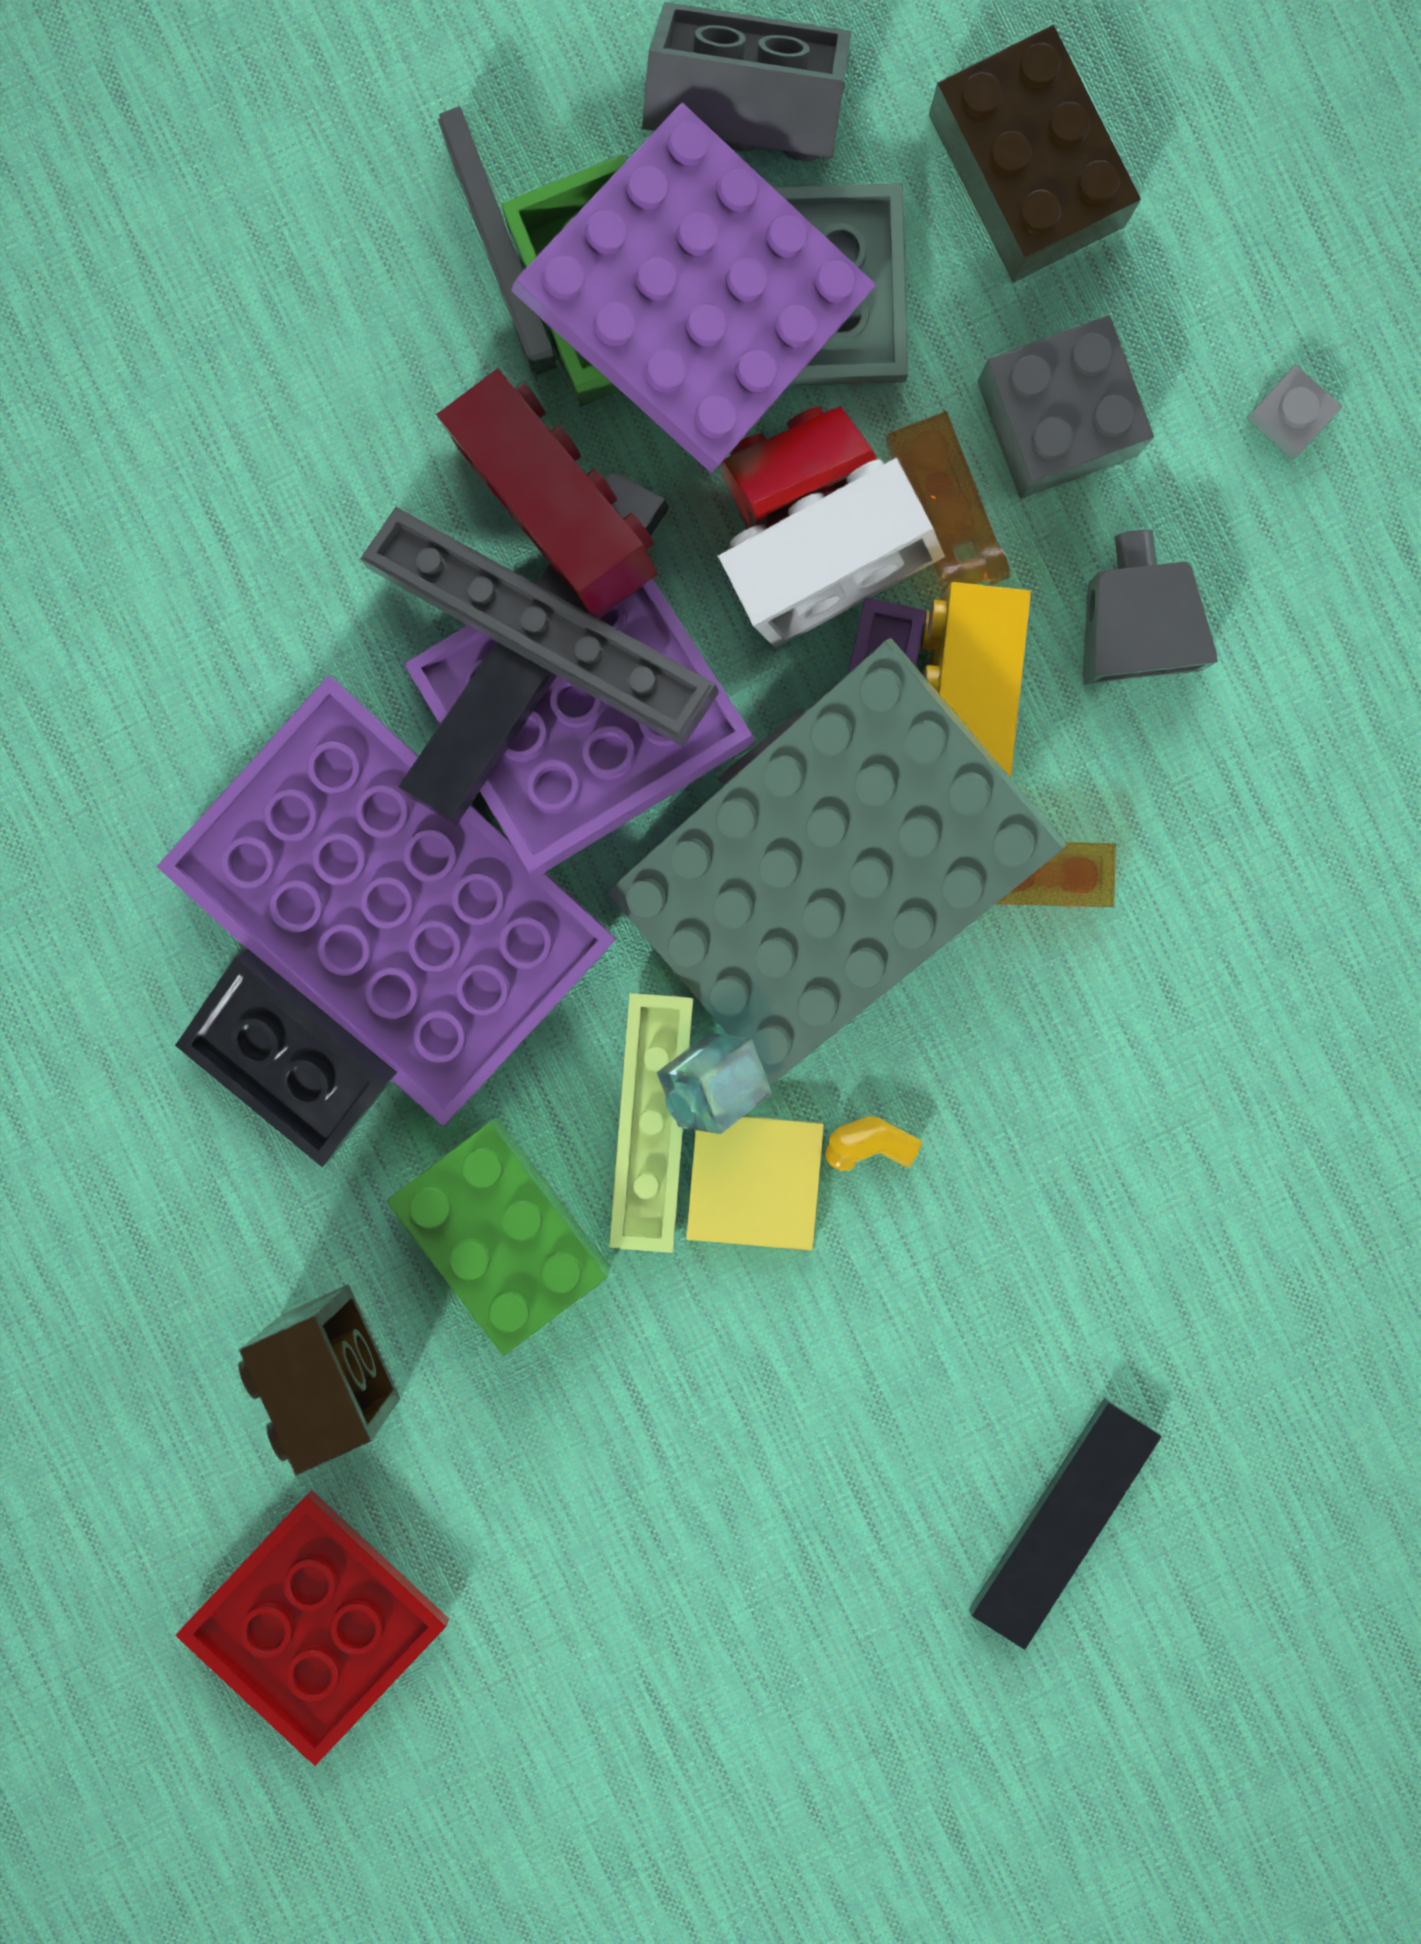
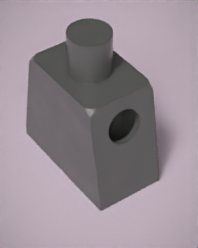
M1135 530L1116 535L1114 539L1118 569L1099 572L1088 584L1083 661L1084 685L1198 672L1217 663V652L1189 562L1157 565L1153 530Z

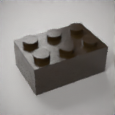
M1054 24L937 82L929 117L1013 283L1126 227L1141 198Z
M349 1284L280 1315L239 1349L243 1359L238 1363L242 1383L253 1399L261 1398L271 1420L266 1426L271 1447L281 1461L289 1460L295 1475L371 1442L401 1399Z

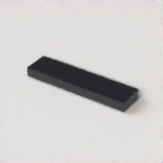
M1104 1398L970 1606L971 1616L1025 1650L1162 1436L1148 1425Z

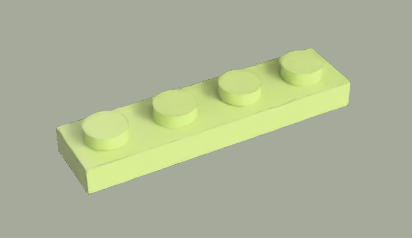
M629 993L609 1248L673 1253L693 998Z

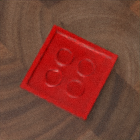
M311 1489L190 1617L175 1636L307 1760L316 1766L447 1627L449 1618Z

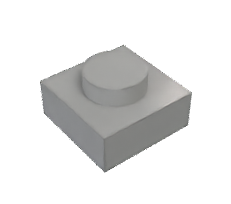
M1295 364L1249 414L1247 419L1293 460L1309 445L1342 406Z

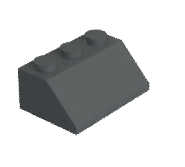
M664 2L648 53L642 129L655 131L683 103L732 150L750 151L756 147L782 150L786 156L800 161H812L819 158V156L832 158L851 31Z

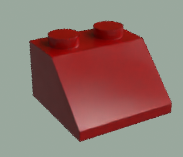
M841 406L826 413L823 412L821 407L808 409L787 422L786 425L789 430L767 440L763 433L744 438L730 452L731 456L723 460L722 477L746 529L757 525H764L768 529L788 518V510L799 500L819 492L823 493L826 497L848 484L847 477L857 468L877 460L872 447Z

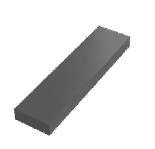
M458 106L439 114L440 119H438V123L446 148L530 370L538 375L556 368L552 347L541 318L511 292L515 279L523 271L462 109Z

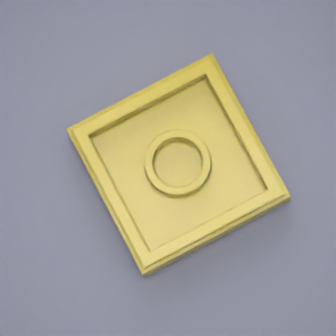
M697 1112L686 1240L813 1251L824 1124L822 1122Z

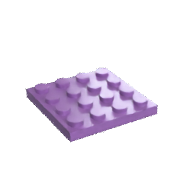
M681 103L515 279L511 292L709 472L713 473L863 302L876 284L685 104Z
M653 579L602 616L600 620L712 681L717 685L719 694L685 746L682 747L557 676L480 790L527 871L534 879L755 744L753 734ZM468 625L404 663L439 724L442 723L496 643L495 640Z

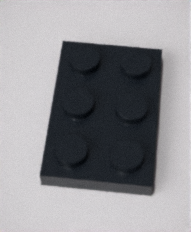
M246 949L234 958L175 1044L178 1049L321 1167L334 1157L397 1074V1071L249 949Z

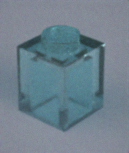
M708 1033L657 1071L658 1078L666 1095V1107L671 1116L676 1120L678 1127L722 1134L772 1094L752 1038Z

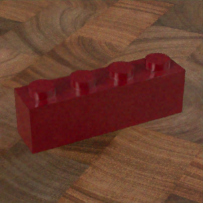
M497 368L436 414L458 451L589 614L600 619L658 575L647 553V550L655 545L647 530L633 513H629L622 519L612 507L618 499L609 484L595 468L587 474L584 473L576 463L582 457L578 448L560 425L549 430L541 421L546 412L537 397L524 382L514 388L499 368Z

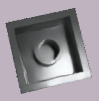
M1110 315L989 358L977 380L1020 499L1138 457L1154 438Z

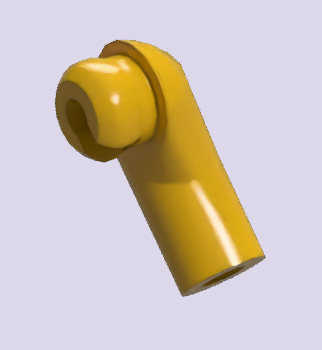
M866 1116L839 1126L829 1136L825 1157L827 1162L839 1171L854 1169L856 1162L878 1153L909 1168L919 1153L923 1141L879 1117Z

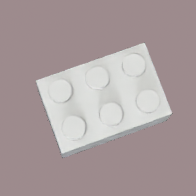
M897 457L885 464L882 460H874L862 465L847 477L848 484L826 497L823 493L819 492L799 500L788 510V518L768 529L764 525H757L741 532L731 540V549L718 556L753 626L775 649L863 602L865 597L870 598L945 557L935 531Z

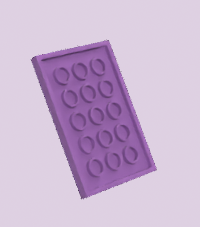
M328 675L156 867L245 948L258 956L397 1071L392 1081L444 1127L612 945L617 937L546 872L534 879L527 871L508 837L472 804L459 823L455 825L405 795L398 786L419 755L341 683Z

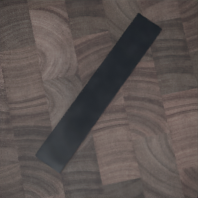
M612 470L606 479V482L618 499L612 507L622 519L629 513H633L651 536L669 510L666 499ZM549 564L536 582V585L587 612ZM496 642L398 786L399 789L408 797L457 825L557 675Z

